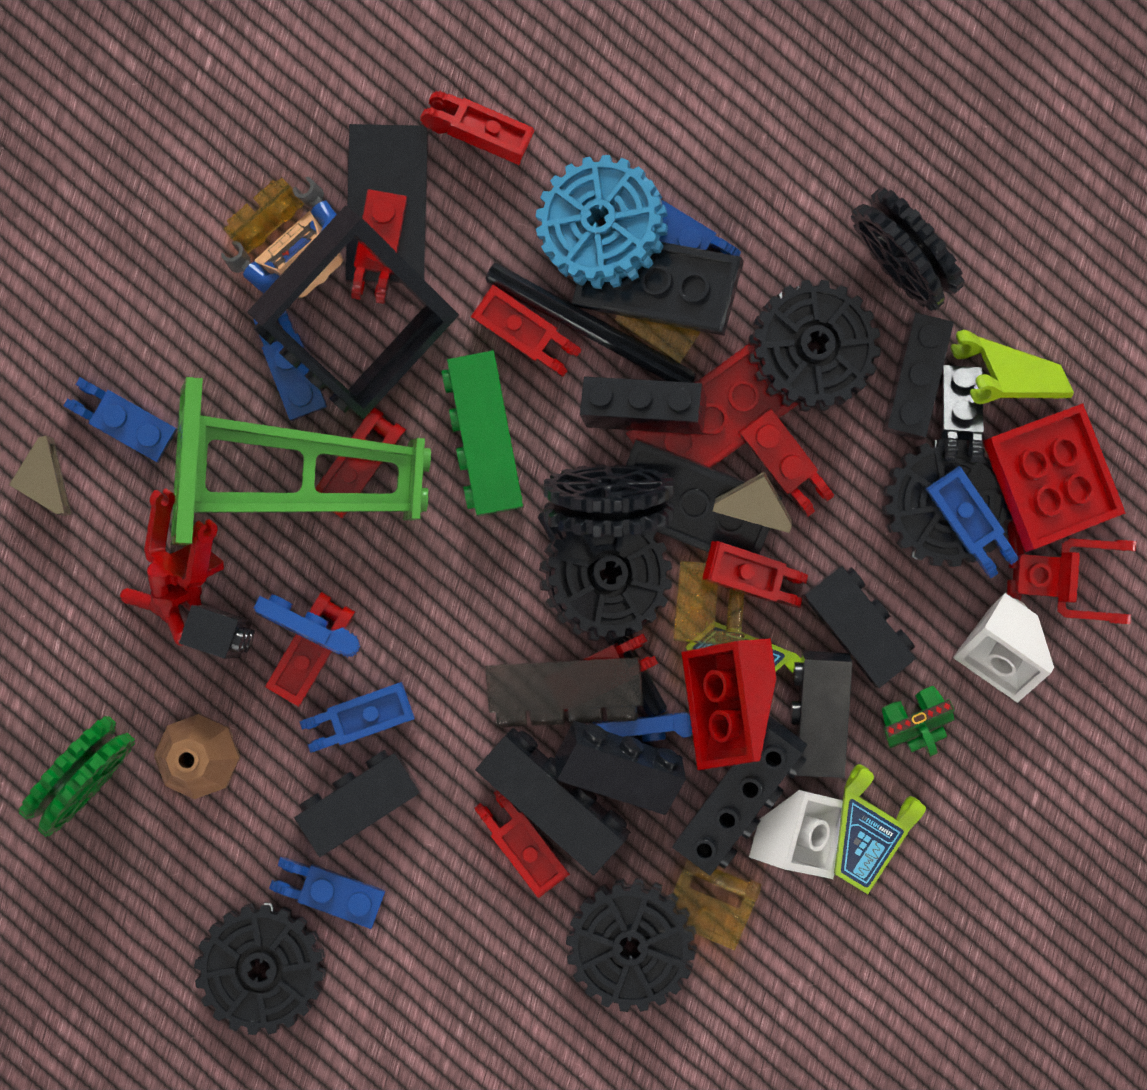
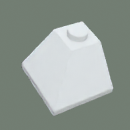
M1006 593L988 609L953 657L1017 703L1049 676L1054 669L1038 615L1029 610L1023 602L1010 597Z
M798 790L760 818L761 822L754 834L749 857L785 870L833 879L843 800Z

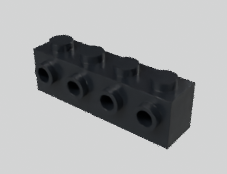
M769 716L760 761L732 765L680 834L672 848L709 876H711L717 866L725 870L738 852L733 845L740 836L748 839L761 822L756 815L763 805L771 809L784 791L779 787V784L786 775L794 778L807 761L802 754L808 744Z
M513 727L479 764L475 771L594 876L631 833L626 828L627 823L615 811H607L596 801L597 796L594 792L558 781L555 758L546 757L537 748L538 744L531 735L525 731L518 732Z

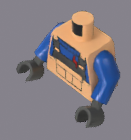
M306 177V180L310 183V189L307 193L303 194L295 186L293 187V193L306 206L312 207V210H309L254 260L255 262L251 263L250 256L241 243L237 241L232 242V245L239 252L237 256L228 258L224 253H221V257L231 271L235 273L244 272L243 277L263 294L337 215L326 200L322 201L324 196L323 189L310 177ZM341 253L328 264L299 298L307 296L315 287L324 283L328 276L342 264L343 258Z

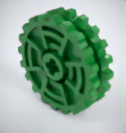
M104 716L100 721H96L90 729L85 730L54 761V764L30 790L31 793L23 800V805L18 810L19 814L26 820L42 815L38 831L45 837H50L55 831H59L66 822L68 823L79 810L81 811L86 806L88 801L100 791V788L113 776L112 774L122 765L123 760L129 755L131 748L135 745L136 740L129 733L118 735L112 739L116 729V722L111 717Z

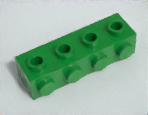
M494 350L447 359L449 369L441 371L445 392H453L456 408L449 409L453 432L461 431L463 446L457 447L456 451L460 471L468 470L471 484L463 486L467 509L475 508L476 515L479 517L524 508Z

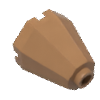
M197 714L168 725L154 754L164 785L192 799H197L228 787L241 758L238 748L233 741L230 727L202 714ZM187 752L191 753L194 757L193 766L189 764L190 759L187 757Z

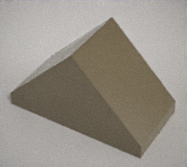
M49 436L38 437L9 485L57 515H70L71 510L54 438Z
M765 472L715 499L713 512L787 533L791 531L792 519Z

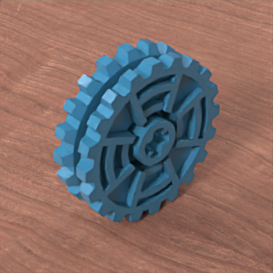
M602 155L599 162H594L590 156L585 157L582 160V165L577 168L572 163L565 167L566 174L562 178L555 175L550 180L554 186L552 190L542 192L540 199L545 203L544 208L536 209V218L542 222V225L536 228L538 238L543 240L541 247L544 253L565 277L572 276L574 282L581 286L588 280L591 281V285L595 289H602L604 282H610L614 288L621 286L622 278L628 277L632 281L639 277L638 269L641 267L649 269L654 264L650 257L653 253H661L664 246L659 241L660 236L667 235L668 226L663 223V218L668 216L665 205H662V196L653 181L646 177V173L639 166L635 169L630 168V162L624 158H621L617 163H613L610 155ZM601 218H604L606 222L603 226H599L598 223Z

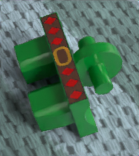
M930 686L915 694V699L921 711L908 717L901 701L891 703L882 708L885 739L889 748L908 741L907 745L911 753L925 747L930 757L938 754L935 742L947 737L943 725L954 721L955 718L953 715L954 707L950 699L944 701L934 686Z

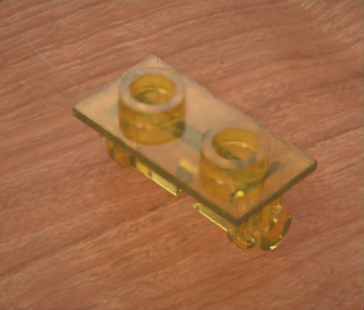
M282 177L276 182L271 180L265 188L253 197L260 205L256 212L246 203L231 218L226 220L228 225L223 230L233 241L241 243L247 253L262 245L275 229L283 222L290 220L297 210L304 205L294 195L293 188Z

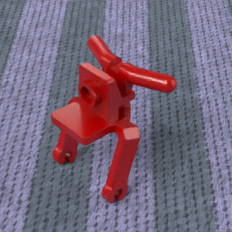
M165 488L162 493L154 490L149 500L151 511L144 551L146 559L151 562L147 568L151 594L125 588L120 593V599L126 604L149 610L155 615L160 616L168 624L174 642L179 646H184L179 644L185 623L179 613L178 605H183L189 611L191 605H201V585L206 581V578L223 570L224 562L211 552L213 539L217 535L218 527L210 519H207L205 524L201 521H197L194 524L192 544L174 553L166 551L165 547L175 495Z
M1012 520L1008 523V542L1019 560L1012 565L1010 563L1008 565V568L1013 569V580H1007V595L1020 601L1022 594L1057 597V612L1064 618L1101 620L1114 624H1131V614L1068 610L1066 603H1075L1077 600L1080 554L1070 552V548L1135 552L1137 541H1101L1070 538L1062 543L1061 557L1025 554L1014 521Z

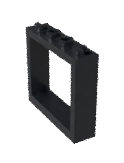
M346 205L247 311L258 322L253 330L270 345L275 340L281 343L284 347L279 353L296 369L301 364L306 366L309 371L304 376L321 392L328 387L334 392L329 399L344 413L351 408L362 419L371 412L459 316L366 221ZM355 237L425 307L356 382L347 389L284 331L276 321L352 238Z

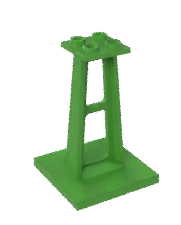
M185 378L180 389L174 481L175 502L172 512L170 545L187 546L192 544L194 513L403 512V520L412 521L420 519V513L427 511L428 488H422V479L424 472H429L431 449L424 448L425 438H416L409 441L407 446L200 416L203 378ZM212 440L299 451L303 456L301 489L295 493L210 492L205 485L208 444ZM320 454L392 463L398 469L397 488L395 492L390 494L319 493L314 487L316 458Z

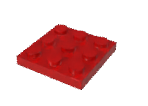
M1083 403L983 440L984 447L1025 552L1035 550L1126 513Z

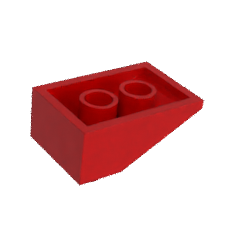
M771 638L734 641L681 652L697 770L760 761L776 683Z

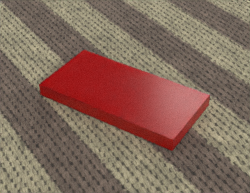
M748 344L695 382L702 383L707 396L703 435L629 430L625 434L633 445L636 438L712 468L746 443L738 432L765 410L771 408L777 417L781 418L795 408L798 403L794 402L789 407L781 404L782 396L775 394L771 397L765 392L768 387L765 380L757 381L754 375L759 371L758 365L750 364L749 355L753 353L755 347Z

